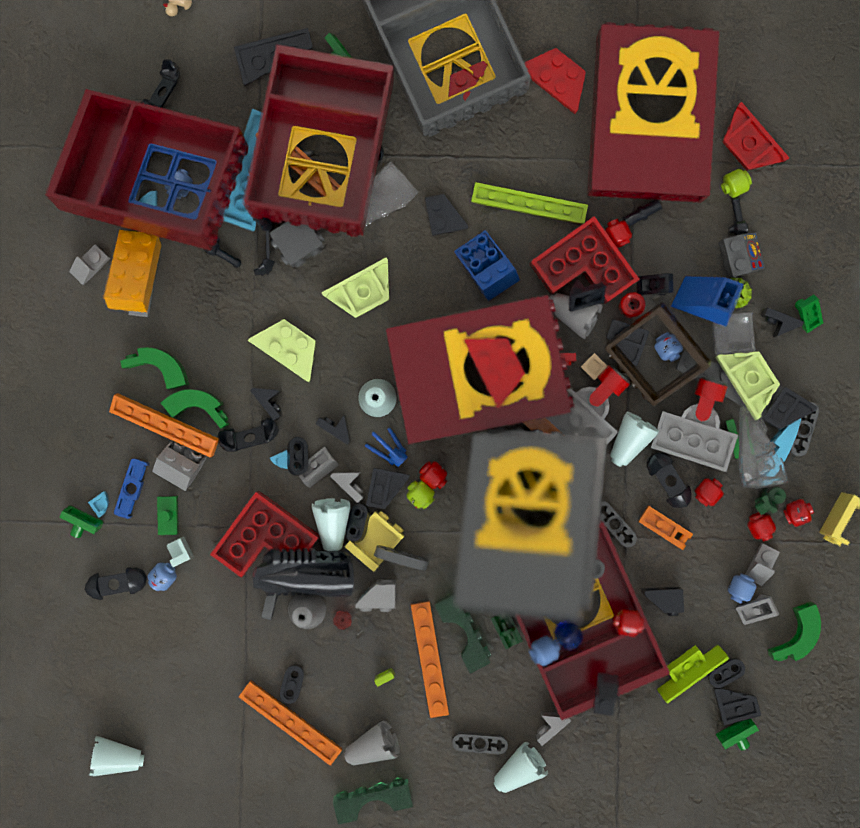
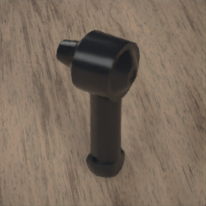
M739 196L732 197L731 203L736 222H734L733 226L728 227V231L736 236L747 234L748 224L743 220Z
M217 238L216 244L212 246L211 251L204 249L207 254L211 256L217 255L235 268L241 266L240 259H236L220 249L219 238Z

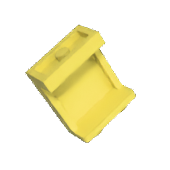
M841 492L819 533L825 535L823 539L838 546L850 543L842 538L841 534L855 509H860L859 497Z
M375 511L371 515L365 538L361 542L354 543L349 541L345 546L373 572L383 561L374 556L377 545L394 549L405 536L402 533L404 530L396 523L392 525L388 521L389 517L382 511L379 513Z

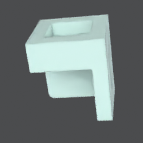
M185 537L167 544V548L173 558L170 560L172 567L194 557Z

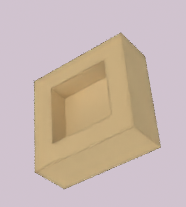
M595 353L581 366L593 380H596L598 375L607 367Z

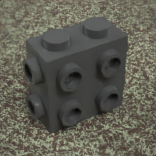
M285 222L269 233L272 237L269 241L275 249H280L282 252L280 257L285 265L290 264L292 268L304 265L307 262L305 259L311 255L313 257L319 255L324 247L322 244L324 238L320 232H314L308 225L293 226L289 222Z

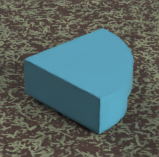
M148 192L139 202L157 206L158 192Z
M287 450L270 457L275 465L288 469Z
M103 491L88 502L98 518L102 517L108 508L109 500L106 491Z

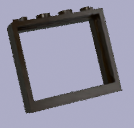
M663 301L609 340L605 346L611 359L614 358L618 363L619 370L629 376L633 387L638 388L642 392L643 399L650 402L653 407L707 370L711 365V360ZM655 315L660 317L697 363L658 392L654 391L617 346V343Z

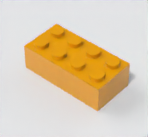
M119 230L104 294V300L108 309L147 313L161 250L158 236L143 232Z

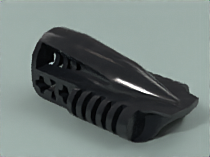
M272 548L265 554L261 564L255 568L253 573V588L264 590L266 596H274V593H276V596H281V593H283V596H288V593L291 596H294L295 593L299 596L303 593L304 595L313 594L326 597H350L354 585L352 560L350 555L344 551H315L314 548H310L309 551L307 548H303L302 551L300 548H296L294 551L293 548H289L287 552L286 548H282L280 552L278 548ZM343 570H347V577L343 575Z

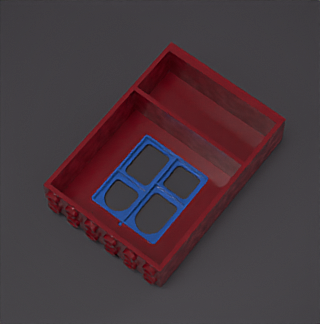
M86 89L45 195L61 211L211 251L212 246L217 242V232L219 227L223 225V215L225 209H228L230 205V195L236 188V178L242 171V161L244 156L248 154L249 145L238 127ZM155 151L173 156L168 173L165 176L146 171L150 157ZM182 159L203 163L210 170L208 180L199 185L176 180L174 176ZM143 180L171 187L164 207L136 201V195ZM180 190L193 192L199 197V206L194 212L186 214L173 210Z

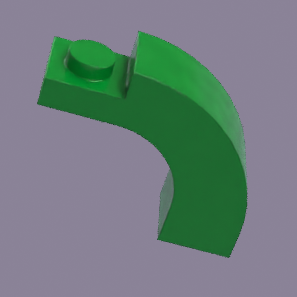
M138 348L139 356L137 354L127 355L125 360L120 361L124 369L145 364L155 365L162 372L167 389L189 385L188 377L182 364L174 356L163 350Z
M182 390L170 395L161 402L172 418H177L189 408L200 407L212 417L220 429H224L230 424L227 421L229 419L227 414L223 410H218L223 405L221 400L205 391Z
M810 601L793 607L797 619V631L790 641L767 649L769 657L773 660L783 661L790 656L794 661L805 657L814 648L821 632V618L816 604Z

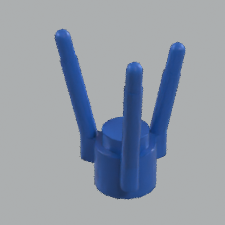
M388 428V432L398 448L395 447L394 449L375 432H372L376 440L390 453L386 456L369 444H365V447L388 461L391 465L395 464L399 467L408 457L405 454L407 450L401 445L392 429Z

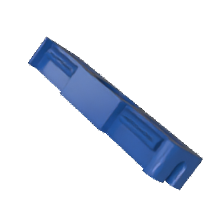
M137 458L131 459L114 510L115 515L126 519L132 518L131 512L135 501L139 498L144 483L142 479L146 466H149L148 462L140 461ZM129 483L136 485L137 490L134 494H130L127 491Z

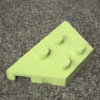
M384 258L322 292L323 296L355 318L389 301L388 259Z
M283 319L249 338L248 341L307 382L311 381L316 341Z
M759 351L728 355L720 354L715 358L754 420H758L766 405L769 404L773 393L776 392L780 385Z

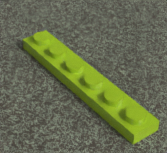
M475 182L471 200L472 203L581 225L585 223L588 208L586 204Z

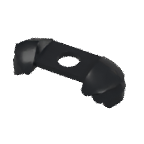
M170 59L163 60L162 70L160 71V75L163 77L150 100L143 99V102L140 103L163 108L179 81L180 68L175 62H172ZM166 88V93L160 97V91Z
M253 218L261 226V229L266 232V258L254 270L255 276H263L265 274L268 276L275 261L270 260L269 230L274 229L270 218Z
M272 418L262 420L261 426L237 433L232 428L219 431L217 436L219 438L218 444L228 452H236L241 449L269 443L278 435L279 429ZM248 434L255 435V439L252 442L245 441V437Z
M664 453L652 454L647 460V469L651 476L656 475L668 494L669 498L666 501L675 508L687 507L691 501L690 486H685L672 465L673 459ZM669 475H673L676 478L675 485L671 487L665 483V479Z
M128 567L125 573L99 577V573H96L88 579L84 590L87 595L97 600H103V596L123 592L135 594L145 587L147 576L142 569L137 567ZM111 579L118 580V589L112 590L109 587Z

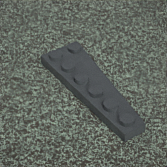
M682 351L676 370L685 373L697 363L688 352ZM711 361L710 367L694 378L697 382L699 378L706 377L725 383L728 386L725 398L748 410L720 364ZM779 386L776 392L773 393L769 404L764 408L760 418L763 419L783 391V387Z

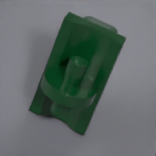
M765 487L762 489V495L755 499V507L761 515L769 510L774 514L778 511V504L785 501L786 493L780 487H774L770 491Z
M497 614L491 617L505 649L523 642L511 615Z

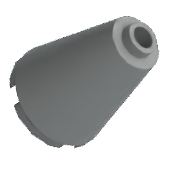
M560 293L551 295L549 300L553 299L556 311L553 314L581 338L586 339V336L588 337L598 320L596 313H601L603 305L597 304L570 312L568 295Z
M302 593V595L298 596L296 594L288 605L290 620L302 629H311L318 626L326 614L325 602L319 595H304Z
M381 721L346 747V752L344 753L346 761L354 766L397 758L396 754L400 753V747L396 734H391L389 730L392 728L387 721Z

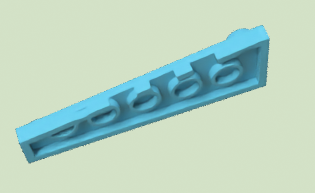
M254 109L250 112L243 135L249 145L248 154L243 158L242 171L237 175L236 188L231 192L230 205L228 209H225L223 215L225 222L250 231H255L256 221L248 214L243 202L257 140L255 134L259 131L262 112Z

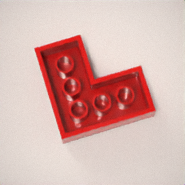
M595 216L530 262V266L551 295L583 273L591 285L602 282L606 286L604 304L639 280Z
M257 491L210 555L238 576L243 577L265 547L269 550L278 548L280 552L282 548H286L287 552L289 548H293L294 551L296 548H300L301 551L303 548H307L309 551L320 536L265 494Z

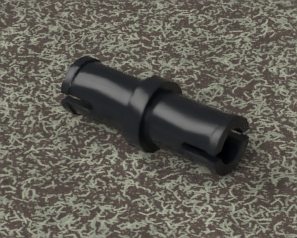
M655 199L643 207H637L636 211L622 217V219L630 227L641 220H647L648 216L662 210V206L658 199Z

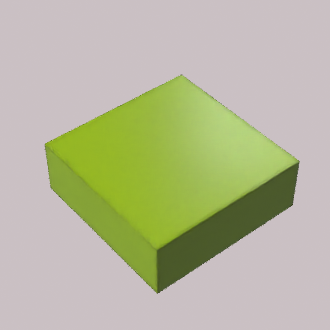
M389 668L376 675L374 681L377 687L394 679L395 673L392 668Z

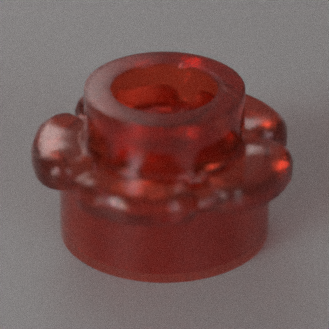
M337 612L333 618L334 625L340 630L350 627L352 624L350 613Z

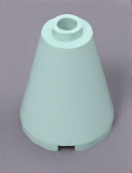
M373 379L362 386L359 392V404L368 415L382 417L389 414L395 407L397 400L396 391L389 382L382 379ZM375 393L379 395L377 401L372 400V396Z
M627 411L623 416L610 454L613 458L611 461L620 467L622 465L627 466L657 436L659 430L649 422L641 420V417Z
M335 498L315 501V505L312 503V511L323 549L326 551H339L343 547L350 512V502L345 499H341V502H335Z
M96 736L95 741L99 743H95L90 769L94 771H90L89 776L137 771L139 766L143 767L144 755H141V750Z
M528 742L521 744L495 775L494 786L499 792L507 793L547 776L548 770H544L546 766L545 761L534 747L530 749L527 746L529 745Z

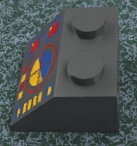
M756 232L741 234L718 242L728 279L766 269Z

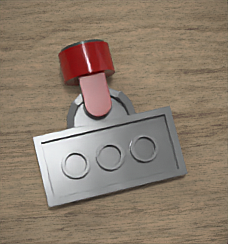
M608 365L598 375L602 383L597 388L585 387L577 392L571 388L567 389L568 397L572 396L574 408H571V413L546 417L564 435H571L572 433H579L585 437L600 435L606 438L607 445L618 433L605 420L609 411L608 397L613 392L619 397L630 384L612 365Z
M706 377L699 378L694 393L701 396L699 403L686 409L682 417L663 411L657 427L659 432L654 438L651 448L726 472L738 434L719 429L720 418L713 406L715 401L723 402L728 386L725 383Z

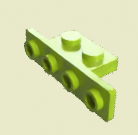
M695 645L667 666L672 679L659 687L657 691L665 702L669 703L727 661L729 657L719 645L704 655Z

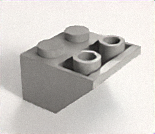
M171 440L157 457L152 472L186 491L196 478L208 456Z
M378 579L358 598L356 608H360V611H372V608H380L382 612H390L391 609H395L397 580Z

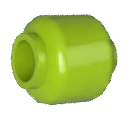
M736 169L724 175L721 188L724 194H729V196L734 198L749 191L752 180L747 171Z
M415 480L407 487L409 491L406 497L418 509L427 508L435 500L434 490L423 481L417 483Z

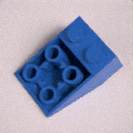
M486 230L454 251L487 301H490L520 280L514 266Z
M685 276L671 307L727 327L744 284L725 277Z

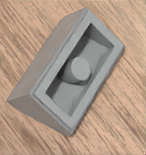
M323 447L308 459V469L299 477L310 488L339 464L327 448Z

